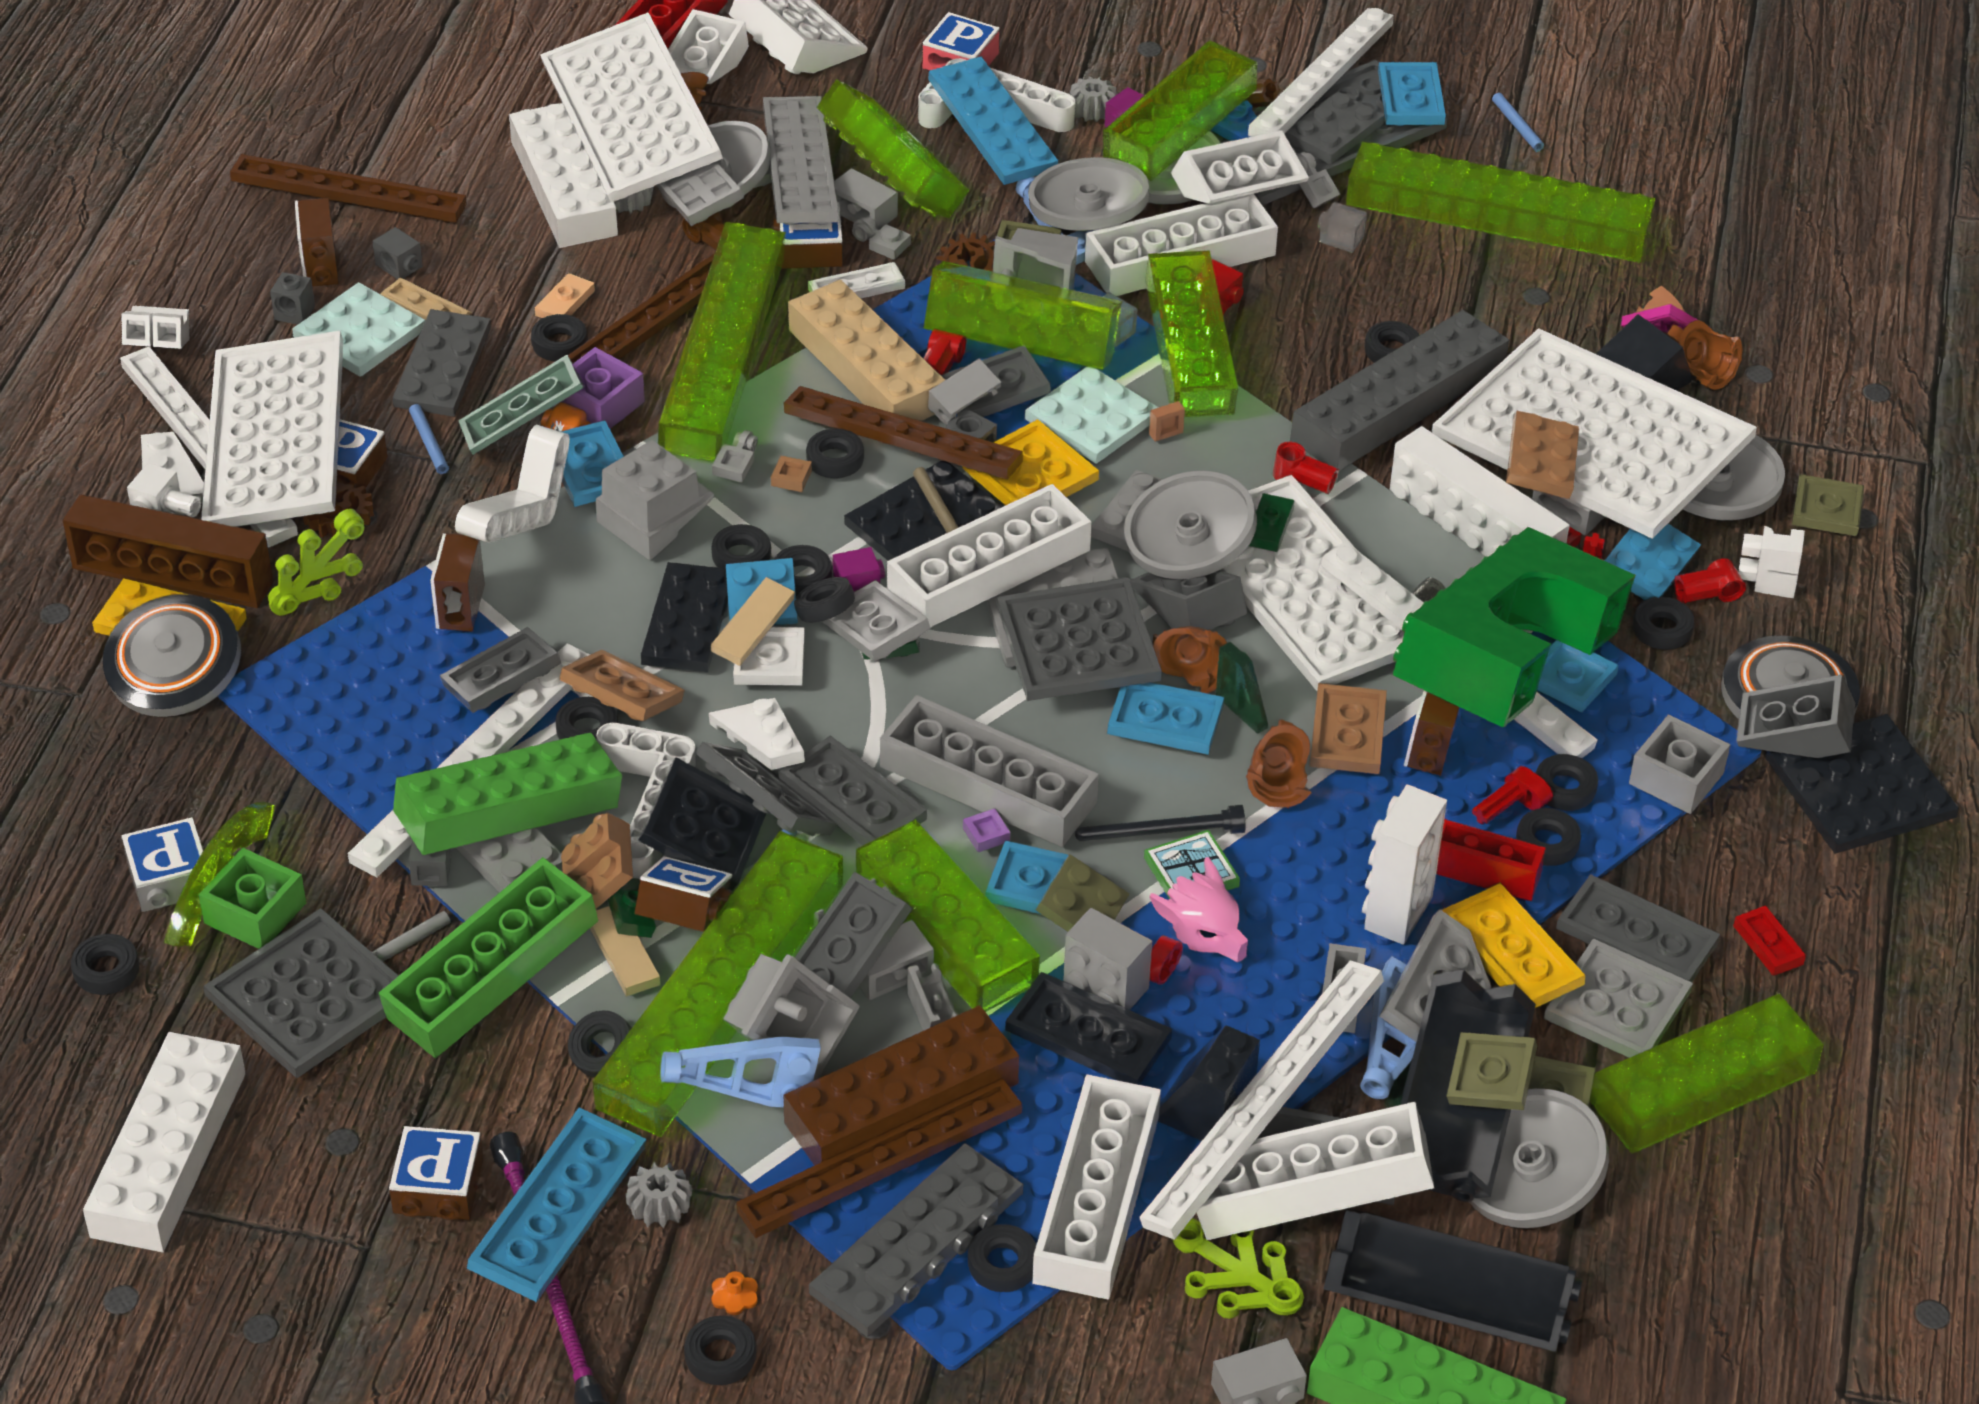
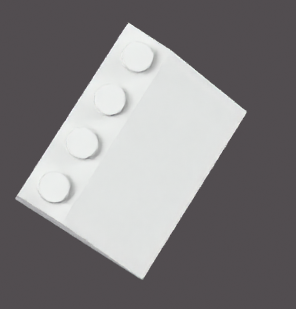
M734 0L729 12L733 19L744 21L746 31L753 36V40L765 46L769 50V55L783 62L785 69L794 74H800L801 72L816 73L865 54L868 50V47L813 0Z

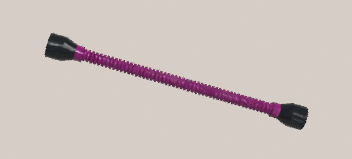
M503 1132L491 1139L489 1147L494 1162L504 1171L505 1177L510 1182L515 1196L525 1182L522 1166L524 1153L518 1135L514 1132ZM556 1274L546 1288V1292L574 1372L575 1404H610L605 1388L594 1378L592 1369L588 1368L572 1316L570 1315L560 1281Z

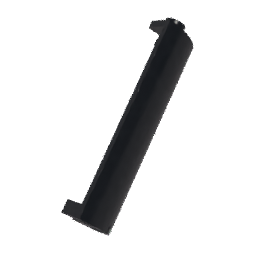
M1464 969L1433 975L1401 1105L1411 1102L1416 1103L1423 1124L1434 1188L1428 1190L1450 1195L1462 1202H1471L1474 1198L1491 1197L1511 1109L1449 1104L1447 1092L1460 1034L1463 1032L1528 1037L1536 1004L1516 984L1484 989Z
M1349 1208L1345 1212L1337 1248L1332 1251L1323 1289L1556 1352L1558 1343H1567L1572 1321L1566 1320L1565 1317L1569 1301H1578L1583 1279L1575 1278L1578 1268Z

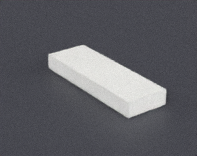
M895 262L808 281V290L812 292L841 279L860 298L905 289V279Z

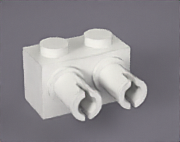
M147 463L127 487L130 505L181 516L186 514L190 517L197 516L201 508L200 497L180 492L176 471Z

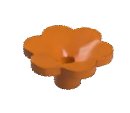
M737 1271L728 1273L725 1278H717L712 1283V1305L717 1309H725L730 1315H738L744 1308H753L758 1302L756 1295L758 1290L757 1281L753 1278L744 1277L741 1272Z

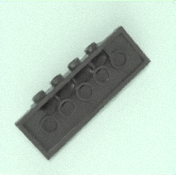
M964 1143L809 1284V1294L866 1337L870 1336L905 1302H912L919 1294L921 1287L931 1278L936 1279L939 1277L950 1260L957 1254L965 1253L977 1233L993 1226L998 1216L1023 1194V1183Z

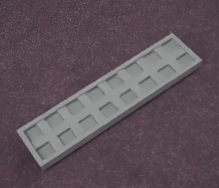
M821 96L763 97L766 137L771 147L770 170L777 223H784L786 225H797L799 223L825 225L830 222H838V207Z
M717 162L656 185L691 226L705 221L709 216L731 207L734 203L744 198L741 188Z

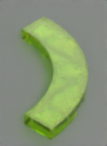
M257 802L246 806L232 816L218 830L200 855L182 889L164 939L165 944L172 946L193 944L202 917L199 893L234 857L232 854L238 848H246L258 840L267 838L275 810L274 804Z

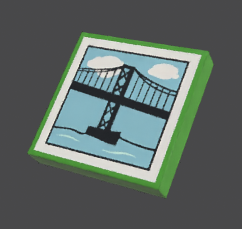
M1209 830L1144 850L1145 861L1169 899L1171 898L1167 892L1169 888H1172V885L1177 883L1176 878L1179 876L1194 881L1192 873L1197 872L1205 876L1204 860L1206 857H1209L1216 866L1227 891L1240 885L1238 874Z

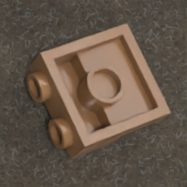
M608 812L597 815L593 823L589 825L583 834L574 835L561 855L563 873L592 894L596 909L633 878L630 824Z

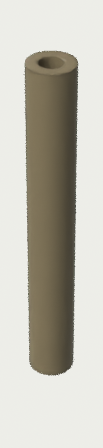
M923 467L916 468L913 476L946 533L959 528Z

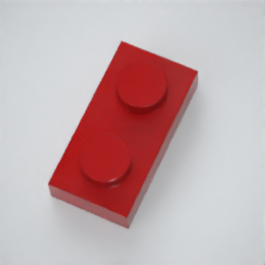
M1766 905L1735 917L1733 927L1773 976L1804 965L1806 954Z

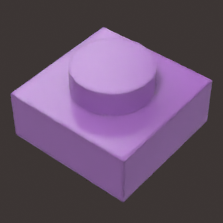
M995 808L963 819V830L978 853L1002 845L1005 841H1010V831Z

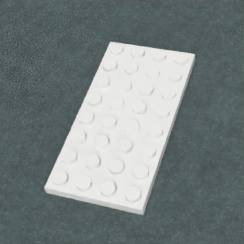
M649 13L540 54L546 71L610 201L613 200L614 202L723 159L710 129Z
M341 331L216 350L201 520L236 527L335 511L343 337Z
M1292 475L1249 490L1248 492L1252 497L1256 510L1263 493L1295 500L1292 516L1278 552L1248 546L1235 561L1220 570L1241 578L1246 607L1314 689L1318 690V683L1336 685L1395 662L1393 661V656L1398 645L1402 642L1405 632L1321 566L1322 556L1344 541L1353 546L1352 543Z

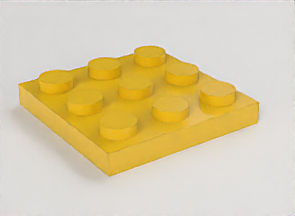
M1038 419L993 442L1023 451L1022 464L1008 480L962 466V469L1005 506L1051 484L1065 497H1068L1099 480V470Z

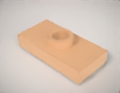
M568 273L535 307V316L544 318L555 314L572 315L594 293V282Z

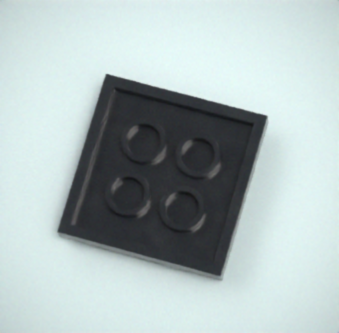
M675 757L669 766L638 841L670 858L732 874L730 890H734L739 884L767 813L753 806L754 799L750 796L736 792L724 782Z

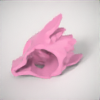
M1206 857L1204 860L1205 876L1196 872L1192 873L1194 881L1183 876L1176 878L1177 883L1172 885V888H1169L1167 892L1171 899L1167 900L1154 893L1150 894L1149 898L1155 910L1173 924L1177 938L1187 944L1189 949L1198 952L1220 953L1236 962L1242 961L1247 956L1248 939L1237 929L1239 923L1238 904L1234 897L1226 890L1222 877L1209 857ZM1200 930L1215 933L1216 936L1206 938L1201 935Z

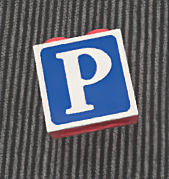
M948 12L923 42V69L934 70L945 66L953 59L969 60L977 57H982L989 66L999 54L1000 28Z

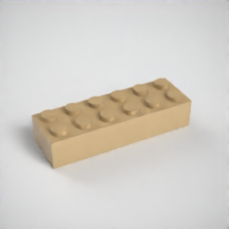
M841 279L788 301L789 331L864 405L919 421L936 415L928 409L929 390L945 381V379Z

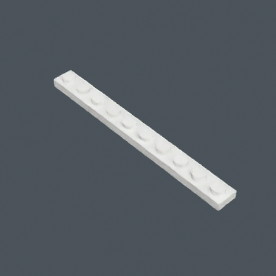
M1367 8L1249 125L1248 136L1253 137L1280 130L1285 134L1393 25L1394 15L1385 13L1379 8Z
M150 347L121 357L122 368L206 470L210 424L208 417ZM291 518L250 524L256 532L266 533L268 548L298 535L297 525Z
M1346 541L1322 556L1321 566L1401 630L1406 616L1410 612L1414 613L1424 603ZM1536 692L1533 703L1514 718V720L1557 754H1570L1583 758L1595 749L1597 739L1538 692Z
M567 643L558 651L562 664L551 669L548 674L524 684L437 768L507 752L572 689L571 685L559 680L562 667L590 654ZM393 810L348 852L350 864L376 878L412 844L411 837Z
M1351 960L1142 1213L1140 1220L1143 1228L1171 1239H1176L1384 982L1381 970Z

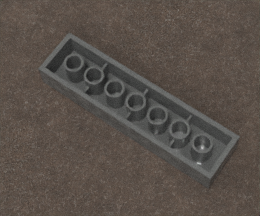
M1461 310L1296 409L1293 414L1290 441L1302 445L1307 453L1340 471L1471 390L1506 358L1510 339L1476 319L1471 314Z

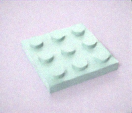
M358 282L292 328L294 338L341 331L343 337L342 366L361 377L420 335L426 320Z
M1088 365L1051 391V393L1025 410V420L1031 423L1038 419L1076 452L1097 464L1150 426V411L1159 407L1091 365Z

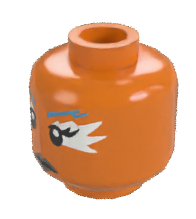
M559 402L553 409L545 411L540 425L561 432L588 425L591 422L587 421V414L584 410L565 402Z

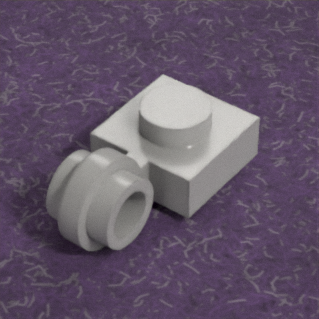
M1305 152L1296 154L1309 176L1308 181L1299 183L1313 209L1340 195L1327 170L1316 171V161L1312 154Z
M860 217L853 224L852 232L857 240L862 242L869 240V250L893 260L911 245V234L887 224L880 230H877L876 222L870 217Z
M748 430L738 431L734 437L733 446L723 444L712 464V475L743 483L754 462V452L757 447L758 437Z

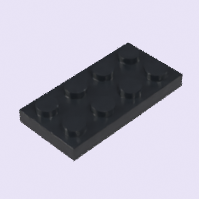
M667 563L642 648L641 665L700 672L709 671L713 656L711 644L719 634L728 601L726 568Z
M1044 972L1038 975L1005 1021V1031L1117 1081L1137 1085L1141 1084L1172 1039L1171 1028Z

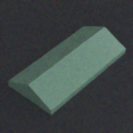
M565 355L458 420L473 455L584 388L585 385L569 356Z

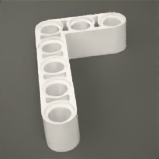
M953 59L950 60L945 66L966 61V59ZM990 68L1030 123L1057 132H1067L1073 129L1075 125V98L1072 95ZM929 83L918 96V120L920 125L925 128H937L945 123L952 115V112L932 84Z
M535 425L527 439L517 490L463 505L456 517V532L490 543L548 525L552 521L557 508L570 443L569 435L544 426Z
M607 723L597 730L596 737L598 743L616 768L622 772L650 777L630 824L633 878L640 879L663 856L662 853L639 842L640 834L669 766L675 757L696 767L695 743L691 738L683 735L620 723Z

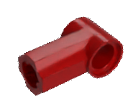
M934 329L930 335L927 352L923 359L938 374L948 373L953 363H960L964 356L967 342L966 336Z
M1290 441L1283 442L1278 446L1272 473L1275 480L1292 475L1298 482L1329 495L1338 478L1339 469L1307 456L1302 445Z
M1727 558L1714 561L1707 567V570L1677 575L1674 579L1676 597L1682 603L1717 596L1723 602H1732L1740 598L1746 590L1744 580L1733 562Z

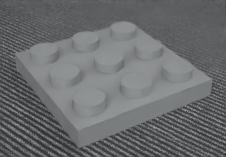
M1592 939L1576 963L1579 969L1586 975L1585 984L1553 999L1546 1008L1544 1019L1645 1065L1691 993L1693 983L1596 939Z

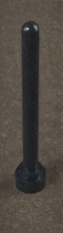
M1231 805L1227 807V810H1221V814L1079 827L1075 831V837L1079 841L1214 828H1222L1223 831H1230V834L1245 833V813L1243 805Z

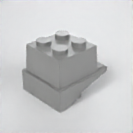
M1017 228L1011 240L996 236L991 303L1031 316L1034 321L1065 330L1071 316L1078 237Z
M651 440L602 470V495L596 498L597 522L648 560H651L678 536V531L714 498V493L697 481V472Z
M760 954L755 965L749 969L746 980L737 996L730 1002L723 1020L748 1041L774 1037L819 1039L821 1049L814 1080H817L860 1006L793 956L786 954L781 962Z

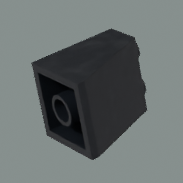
M1639 314L1596 353L1605 359L1676 391L1693 380L1683 346Z
M1225 1025L1186 1064L1160 1103L1158 1122L1202 1141L1256 1076L1260 1039Z

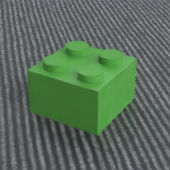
M242 848L199 893L204 924L258 949L272 941L306 904L302 874L245 848Z

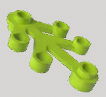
M354 509L343 510L336 516L334 527L337 533L316 556L315 551L321 545V539L316 532L308 529L299 535L297 541L300 545V575L293 582L292 576L299 570L298 562L289 554L283 555L277 560L275 567L278 570V585L268 595L269 607L274 614L279 616L290 614L297 609L301 602L321 596L327 601H332L341 593V587L335 579L327 578L318 585L307 588L306 586L311 581L340 572H345L348 576H355L362 570L363 563L354 553H349L341 559L328 562L348 539H357L364 532V520Z
M1194 1218L1188 1222L1176 1239H1173L1174 1245L1181 1252H1197L1227 1271L1205 1274L1200 1271L1189 1273L1185 1279V1292L1188 1296L1202 1298L1209 1289L1251 1286L1259 1291L1239 1295L1231 1291L1221 1293L1217 1299V1312L1221 1317L1232 1319L1238 1316L1240 1310L1265 1307L1275 1314L1285 1316L1296 1313L1302 1307L1304 1300L1303 1291L1295 1280L1287 1276L1285 1266L1286 1249L1280 1242L1270 1241L1264 1245L1262 1251V1262L1270 1268L1271 1280L1259 1273L1253 1246L1254 1230L1241 1232L1247 1234L1248 1236L1239 1237L1237 1234L1230 1235L1231 1243L1238 1249L1239 1259L1206 1240L1200 1221ZM1274 1252L1279 1254L1280 1256L1272 1257L1269 1255V1253ZM1194 1282L1201 1283L1203 1286L1194 1287L1191 1284ZM1224 1303H1232V1304H1234L1235 1306H1234V1307H1226V1306H1224L1223 1304H1224Z

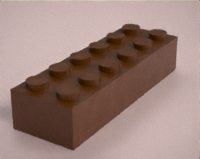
M79 494L62 520L72 568L118 579L125 578L169 590L257 609L273 583L266 533Z
M979 1005L784 1094V1124L815 1166L1003 1078L1009 1087L1017 1085L1019 1054Z

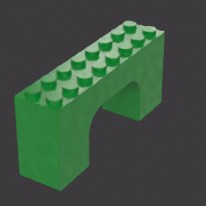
M1527 527L1518 535H1513L1505 545H1500L1489 557L1485 556L1481 563L1474 568L1470 567L1462 577L1454 579L1450 586L1444 590L1441 589L1430 601H1425L1414 613L1410 612L1406 616L1402 625V631L1405 632L1404 637L1393 656V661L1396 662L1393 676L1504 728L1533 703L1551 643L1523 630L1545 634L1591 655L1592 652H1595L1618 632L1636 575Z

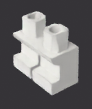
M133 306L131 311H125L121 314L122 345L151 346L153 344V347L181 349L189 341V309Z
M1764 526L1763 536L1744 534L1741 555L1757 557L1759 560L1741 557L1739 574L1743 580L1755 582L1754 592L1794 599L1805 530L1791 529V535L1789 536L1774 534L1771 528Z

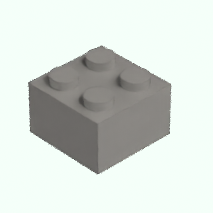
M1668 714L1634 755L1629 784L1691 814L1724 774L1730 744Z
M1090 908L1066 934L1063 981L1130 1010L1149 989L1152 940Z

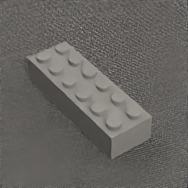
M918 695L911 700L880 737V767L981 812L995 808L1004 822L1060 847L1066 844L1097 804L1098 773Z

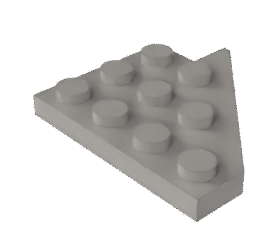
M1439 909L1428 924L1379 1017L1417 1042L1433 975L1464 969L1484 989H1490L1488 977L1470 930Z

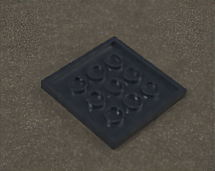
M941 460L925 469L958 527L1004 507L947 461ZM914 476L844 515L845 525L888 561L946 534L945 529Z
M1888 714L1854 723L1851 752L1813 758L1773 751L1766 752L1765 759L1834 854L1957 818L1959 807Z

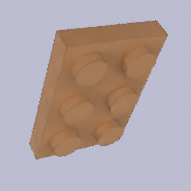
M1517 410L1512 424L1506 483L1570 499L1574 489L1579 426Z
M602 649L562 667L559 679L571 685L575 691L587 693L599 699L602 704L615 707L627 713L630 718L639 721H645L681 703L685 691Z
M1318 683L1310 767L1379 774L1387 690Z

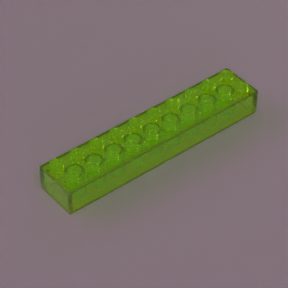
M1362 141L1349 175L1346 205L1640 263L1651 227L1656 198Z
M725 222L659 421L658 444L671 454L714 462L723 444H727L783 265L786 232L753 227L741 223Z
M782 831L778 832L719 911L716 919H713L593 1079L596 1110L661 1137L697 1088V1086L683 1082H661L660 1069L663 1052H679V1050L729 1044L737 1031L723 1018L728 1011L730 1002L737 996L744 984L749 969L755 965L760 954L781 962L786 954L791 956L794 954L814 925V913L820 909L825 911L843 886L842 855ZM716 1061L707 1062L706 1074Z

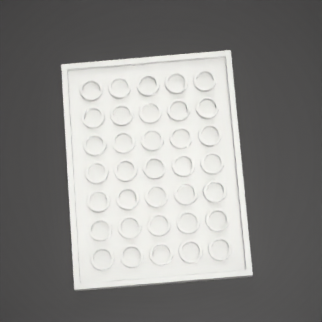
M1538 328L1433 424L1432 433L1507 470L1512 424L1517 410L1579 426L1574 489L1570 500L1653 539L1755 438L1757 427Z

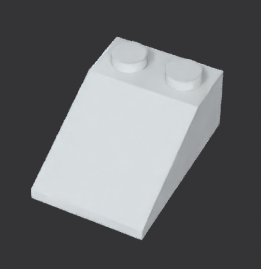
M693 9L668 48L680 74L700 72L709 77L707 84H712L737 67L749 47L745 22Z

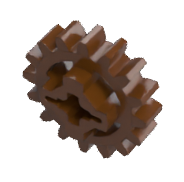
M972 232L970 238H965L962 233L959 236V241L956 242L950 238L948 240L950 244L948 248L940 247L942 256H936L937 267L935 268L943 287L949 285L951 293L961 289L962 296H966L968 290H973L975 295L978 294V288L981 286L987 290L990 288L988 281H992L995 241L989 242L987 235L977 239L976 232Z
M339 479L336 484L335 511L303 516L304 525H309V529L319 530V535L322 538L328 533L332 534L333 537L337 533L334 527L336 516L343 510L354 509L364 520V525H370V517L374 516L371 493H366L365 486L356 488L355 481H351L348 485H343L342 479Z

